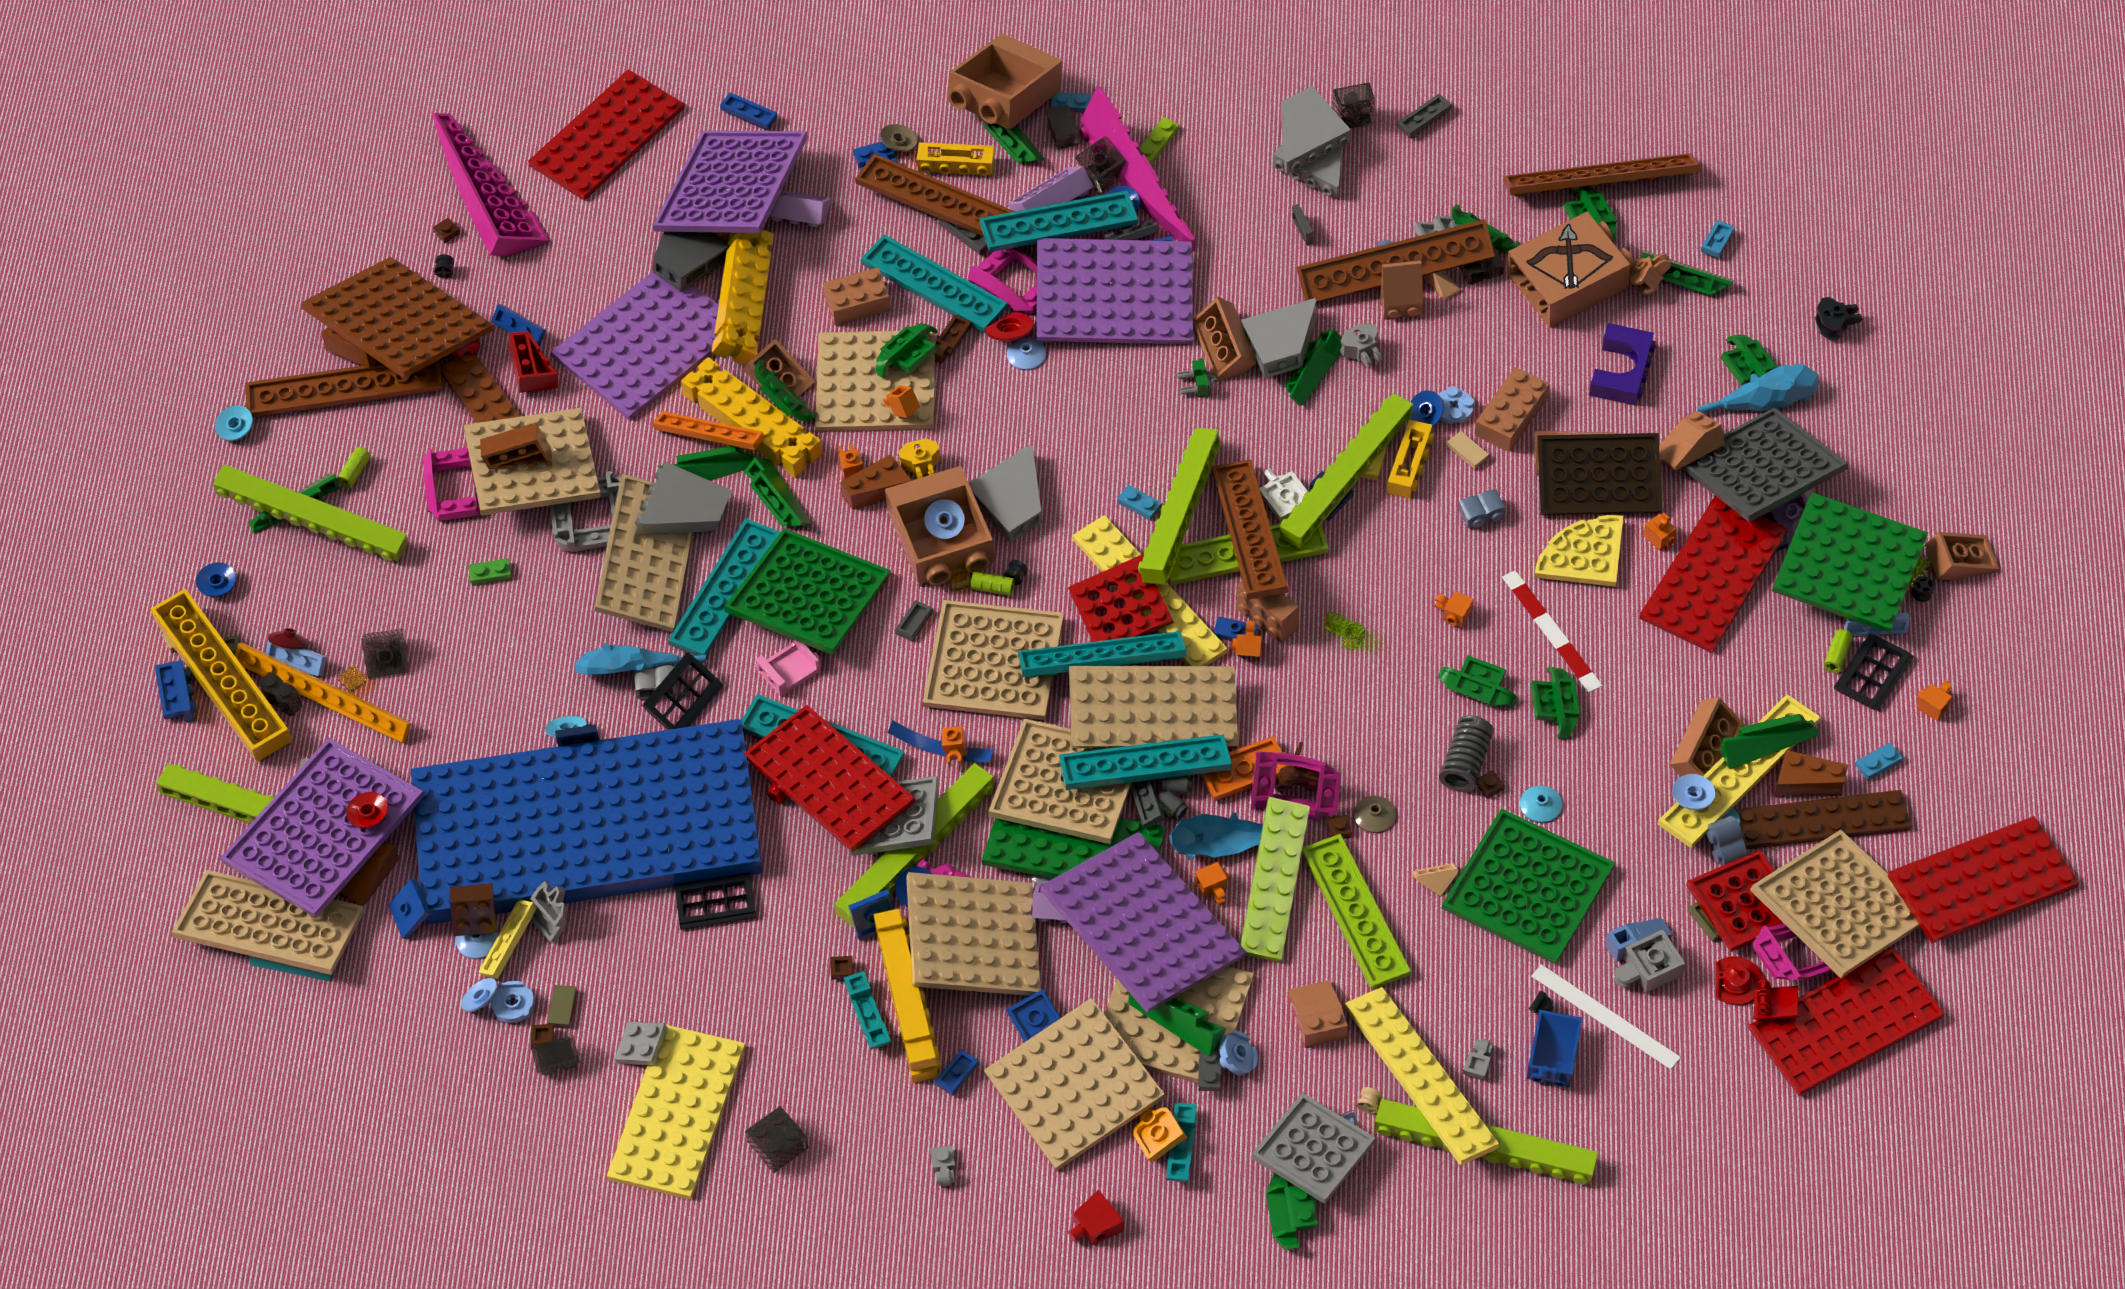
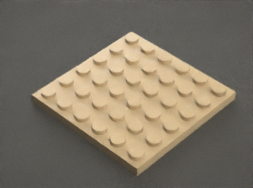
M900 331L819 333L816 432L934 429L935 355L930 356L911 374L898 367L895 369L888 367L886 377L883 379L876 373V361L881 352L880 348ZM932 332L926 334V339L935 344L936 334ZM899 385L912 387L920 405V408L914 412V415L908 418L894 416L891 407H886L882 400L887 398L886 395Z
M582 408L464 425L481 516L601 498ZM537 423L551 446L552 465L533 463L531 467H527V464L514 465V468L488 469L481 458L480 439Z
M943 600L923 697V707L1045 720L1053 675H1038L1034 678L1022 677L1018 651L1059 646L1064 613Z
M1024 719L989 808L988 816L1111 844L1132 782L1065 790L1059 763L1060 754L1109 748H1072L1071 729Z
M1842 830L1834 833L1753 884L1750 889L1840 978H1843L1920 927L1888 878V874Z
M908 872L906 880L913 987L1031 996L1041 990L1035 918H1032V883Z
M1228 966L1176 997L1208 1011V1022L1226 1028L1223 1035L1225 1036L1237 1030L1254 973ZM1117 979L1104 1015L1144 1068L1198 1083L1199 1050L1129 1005V992Z
M1092 998L984 1069L988 1079L1056 1171L1165 1098L1163 1091Z

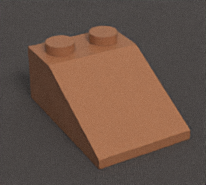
M1421 260L1382 265L1380 302L1384 319L1422 315Z
M776 338L750 360L743 369L761 387L762 385L755 376V366L762 359L764 367L770 371L773 370L776 376L798 397L816 382Z
M1699 411L1691 413L1683 418L1659 445L1660 461L1676 471L1725 445L1721 424Z
M1938 532L1924 545L1936 577L1939 580H1958L1999 570L1986 535Z
M1330 980L1288 989L1304 1047L1347 1038V1022Z

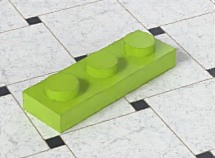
M1162 117L1140 146L1141 156L1145 155L1150 165L1155 162L1179 130V124Z

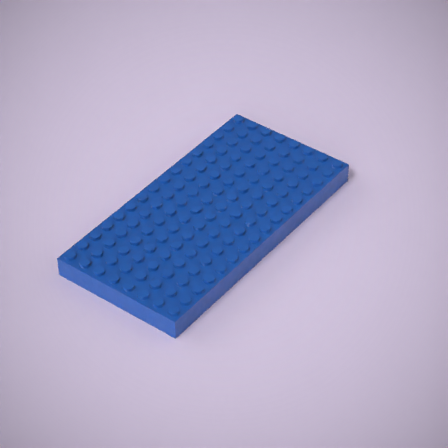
M742 719L412 768V785L422 790L425 795L414 807L420 888L431 912L425 919L426 924L452 921L450 887L493 883L496 914L512 912L515 904L520 900L533 902L530 898L537 887L544 881H548L552 890L556 886L564 888L565 895L562 903L566 904L675 887L674 884L750 872V875L763 873L747 756L744 754L746 752Z

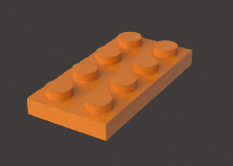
M1274 736L1229 752L1232 770L1200 774L1214 801L1252 788L1256 752L1283 753ZM1277 764L1276 775H1278L1281 768L1289 765Z

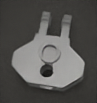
M1364 323L1346 330L1341 339L1342 347L1340 353L1344 358L1357 359L1358 362L1362 361L1367 368L1372 365L1370 356L1376 362H1381L1383 360L1382 356L1376 348L1379 330L1375 325Z

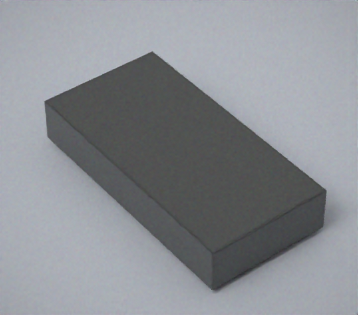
M1293 205L1292 220L1307 246L1313 244L1314 231L1300 205Z
M915 600L896 627L895 634L913 642L932 615L933 608Z

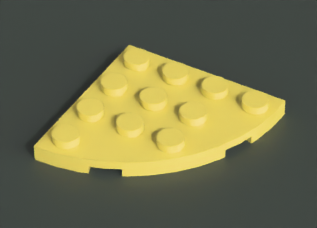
M1598 516V519L1581 520L1561 530L1548 542L1547 547L1540 554L1534 578L1616 587L1623 516Z

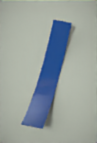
M892 720L888 730L889 734L912 746L946 757L942 748V741L919 734ZM967 747V756L962 758L964 761L990 762L994 749Z

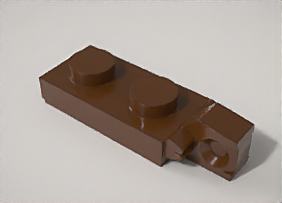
M957 315L951 318L936 340L937 351L934 353L935 361L942 363L947 355L951 356L971 328V321Z

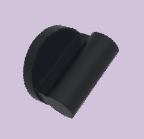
M1539 991L1529 1010L1537 1015L1539 1014V1009L1552 1012L1554 1001L1545 992Z

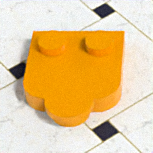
M1167 1108L1148 1109L1140 1115V1123L1136 1125L1133 1131L1136 1141L1151 1163L1187 1138L1175 1116Z

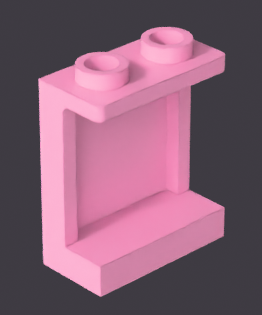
M793 640L790 645L768 659H765L762 655L755 659L757 671L780 697L821 672V660L817 653H812L808 645Z

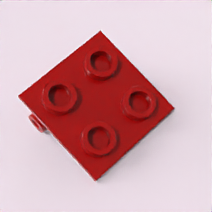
M1766 978L1760 979L1757 983L1758 988L1754 989L1753 1019L1798 1017V986L1771 987L1770 982Z

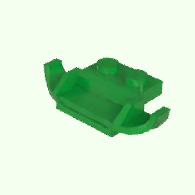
M1587 187L1574 189L1572 193L1579 194L1580 200L1566 202L1563 207L1570 220L1588 212L1596 223L1603 221L1607 224L1612 233V242L1614 243L1617 219L1602 193H1597L1595 190Z
M1458 204L1452 208V217L1458 226L1481 220L1471 212H1463ZM1487 224L1493 248L1503 253H1508V251L1520 245L1519 241L1514 243L1506 233H1502Z
M922 323L912 327L907 325L880 348L881 352L876 361L877 375L884 379L888 367L893 369L898 367L911 374L937 351L936 344L928 341L925 336L929 332L936 334L938 332L937 329Z
M1733 335L1726 339L1727 343L1734 342L1736 348L1735 350L1723 352L1720 358L1741 386L1750 382L1751 374L1761 377L1778 367L1757 339L1752 340L1745 335Z
M762 359L756 364L755 376L762 385L759 389L787 416L792 414L801 421H810L818 415L816 412H810L806 406L807 403L792 392L776 376L773 370L766 369Z
M1467 655L1461 671L1442 667L1437 677L1451 692H1457L1486 703L1489 706L1511 705L1514 707L1518 698L1510 690L1501 687L1506 669Z
M1548 667L1547 673H1551L1552 678L1550 682L1532 681L1530 684L1535 720L1555 721V725H1559L1557 738L1568 740L1580 715L1575 679H1571L1570 675L1562 668Z
M1273 1172L1266 1192L1273 1238L1283 1249L1297 1250L1299 1249L1296 1231L1318 1228L1313 1197L1297 1186L1288 1187L1287 1180Z

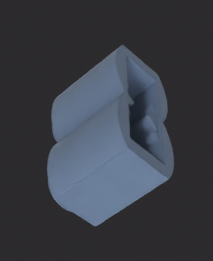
M1489 490L1478 496H1470L1459 501V511L1467 528H1479L1486 522H1498L1505 517L1506 508L1497 490Z
M1729 816L1708 824L1709 831H1707L1709 841L1713 843L1714 851H1712V855L1717 863L1725 865L1748 856L1742 839V831L1736 818Z

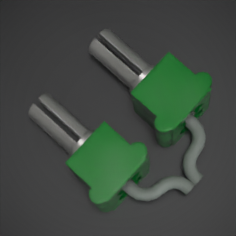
M1200 358L1199 360L1192 361V370L1177 372L1178 379L1191 377L1196 382L1194 386L1180 388L1181 395L1197 393V397H1209V388L1213 387L1214 381H1217V379L1210 371L1206 370L1204 359ZM1207 374H1209V376H1210L1211 378H1213V379L1211 380V384H1210V385H1209V381H1208V376H1207Z

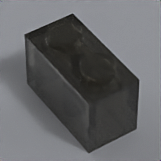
M1068 105L1046 110L1047 125L1057 150L1078 145L1081 130L1079 125H1075V114L1073 111L1070 112Z
M574 1035L531 1046L537 1073L542 1072V1075L555 1073V1069L563 1067L564 1070L577 1067L576 1063L580 1062Z

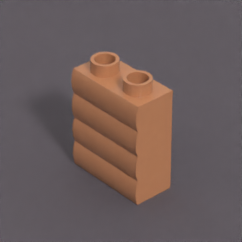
M1002 33L949 72L948 102L956 109H965L981 116L987 123H996L1011 129L1061 90L1063 60Z
M961 466L885 489L887 511L918 585L929 582L931 585H941L947 582L952 574L967 570L969 573L974 571L981 572L989 566L990 562L994 561L993 539ZM937 500H951L957 503L964 513V526L960 533L953 538L939 539L934 537L925 526V512ZM941 517L940 522L942 524H946L947 519L945 517Z

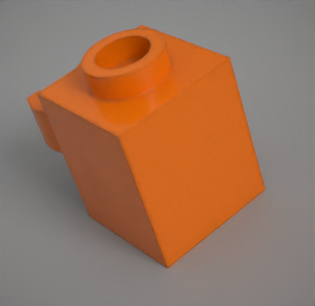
M899 385L886 395L887 398L882 399L886 407H891L894 416L908 418L914 415V412L920 408L913 388Z
M849 443L848 451H843L841 446L838 447L839 464L844 480L863 470L858 449H853L851 443Z
M1662 513V515L1658 514L1647 522L1643 534L1660 551L1666 546L1670 547L1676 540L1677 529L1669 522L1670 517L1665 513Z
M1457 591L1454 592L1451 599L1440 593L1435 598L1437 602L1434 607L1444 610V621L1452 626L1462 628L1473 611L1474 599Z
M1246 621V634H1237V638H1233L1232 650L1236 651L1235 655L1261 657L1262 636H1254L1255 621Z
M1945 680L1940 688L1930 684L1926 689H1921L1916 698L1918 699L1916 708L1938 721L1950 706L1952 696L1949 693L1951 692L1952 684Z
M963 726L942 728V748L945 752L948 766L952 765L953 759H958L959 765H962V757L967 756V736Z
M1216 862L1195 871V883L1203 898L1213 895L1218 905L1225 903L1224 897H1226L1224 890L1227 889V880H1229L1226 869L1221 868L1219 863Z

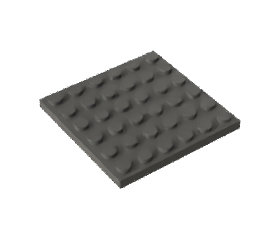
M1772 408L1723 434L1725 445L1681 468L1744 519L1751 522L1847 470L1848 463L1776 408Z

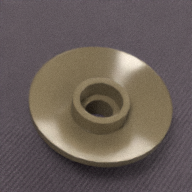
M890 124L881 130L880 139L882 143L894 151L907 152L914 149L917 144L915 133L903 125Z
M1369 796L1357 803L1354 809V819L1362 830L1369 833H1381L1391 828L1394 824L1396 810L1393 804L1386 798Z

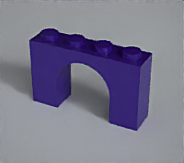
M1608 323L1603 338L1602 350L1626 355L1634 361L1636 366L1631 371L1625 373H1613L1595 369L1589 396L1636 406L1637 399H1641L1644 387H1641V385L1646 383L1648 372L1645 371L1646 367L1650 368L1652 356H1650V352L1654 353L1656 341H1653L1654 333Z

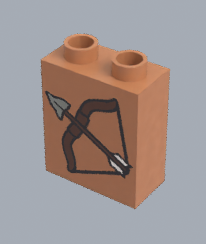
M1585 212L1508 251V276L1550 328L1629 288L1630 270L1634 268V261L1626 248L1618 250L1613 244V236L1607 224L1603 221L1596 223L1592 216Z

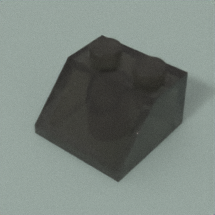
M1106 136L1074 157L1078 166L1085 168L1093 186L1099 193H1102L1116 183L1126 163L1125 159Z
M404 628L363 634L361 641L368 678L409 673Z

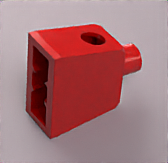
M1098 1190L1074 1212L1073 1218L1076 1226L1069 1230L1068 1234L1075 1243L1086 1237L1091 1245H1095L1123 1232L1124 1220Z

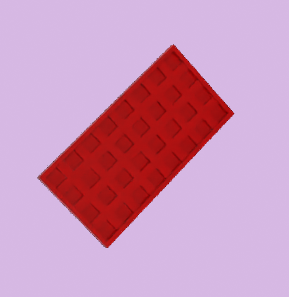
M628 69L530 158L528 164L585 201L685 108L684 103Z
M1714 496L1641 611L1639 619L1713 654L1787 535L1788 528L1763 516L1748 522L1717 496Z
M805 705L744 752L747 756V761L852 853L916 803L915 797L808 705Z
M2035 816L1889 871L1887 875L1932 944L2074 889L2080 883Z
M1892 947L1865 962L1843 978L1838 976L1799 997L1798 1017L1759 1019L1749 1024L1748 1029L1796 1094L1800 1096L1944 1017L1945 1013L1895 948Z

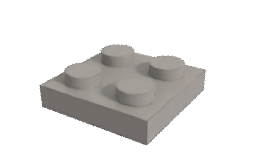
M627 1022L614 1060L618 1064L655 1065L668 1027L665 1023Z

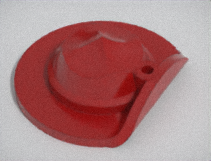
M1013 312L984 329L986 334L995 340L1013 342L1027 336L1033 330L1034 323L1030 316Z
M1730 956L1716 961L1717 999L1726 1004L1736 1006L1754 1001V989L1758 988L1757 983L1763 978L1761 971L1753 962L1743 957Z

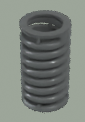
M1465 715L1459 718L1441 772L1439 773L1440 782L1447 788L1457 792H1470L1475 788L1490 740L1494 734V728L1487 720L1473 715Z

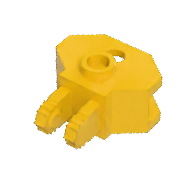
M926 438L908 442L898 452L901 468L913 473L914 476H917V479L922 478L923 474L926 473L928 475L935 474L933 467L940 460L937 442Z

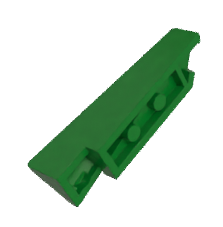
M986 122L983 125L1016 162L1044 160V157L1018 125L1011 129L996 123L990 124Z
M1645 251L1642 258L1650 256L1653 259L1657 254ZM1669 259L1671 266L1663 274L1664 279H1662L1708 295H1712L1734 282L1732 279Z
M1335 329L1323 331L1320 333L1318 340L1310 341L1303 366L1293 370L1285 386L1286 390L1290 393L1289 397L1300 406L1305 403L1341 354L1342 336Z
M728 446L676 456L677 464L672 465L712 481L745 470L754 459L752 451L744 453L740 447Z
M754 457L744 471L753 480L749 485L781 526L811 525V521L772 461L768 458Z
M328 473L298 491V493L324 502L323 496L340 488L336 476L333 473ZM264 511L248 521L253 533H256L286 519H277Z
M1795 714L1740 727L1738 736L1723 738L1720 751L1727 767L1733 769L1818 736V730L1813 720L1807 721L1803 715Z
M1129 993V1005L1207 1056L1213 1053L1226 1031V1028L1208 1022V1011L1177 997L1147 1013Z

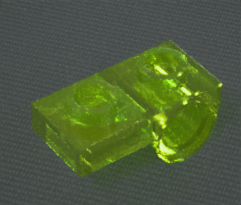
M1330 611L1327 613L1325 629L1342 636L1344 648L1354 650L1363 643L1365 627L1358 622L1345 619L1340 614H1334Z

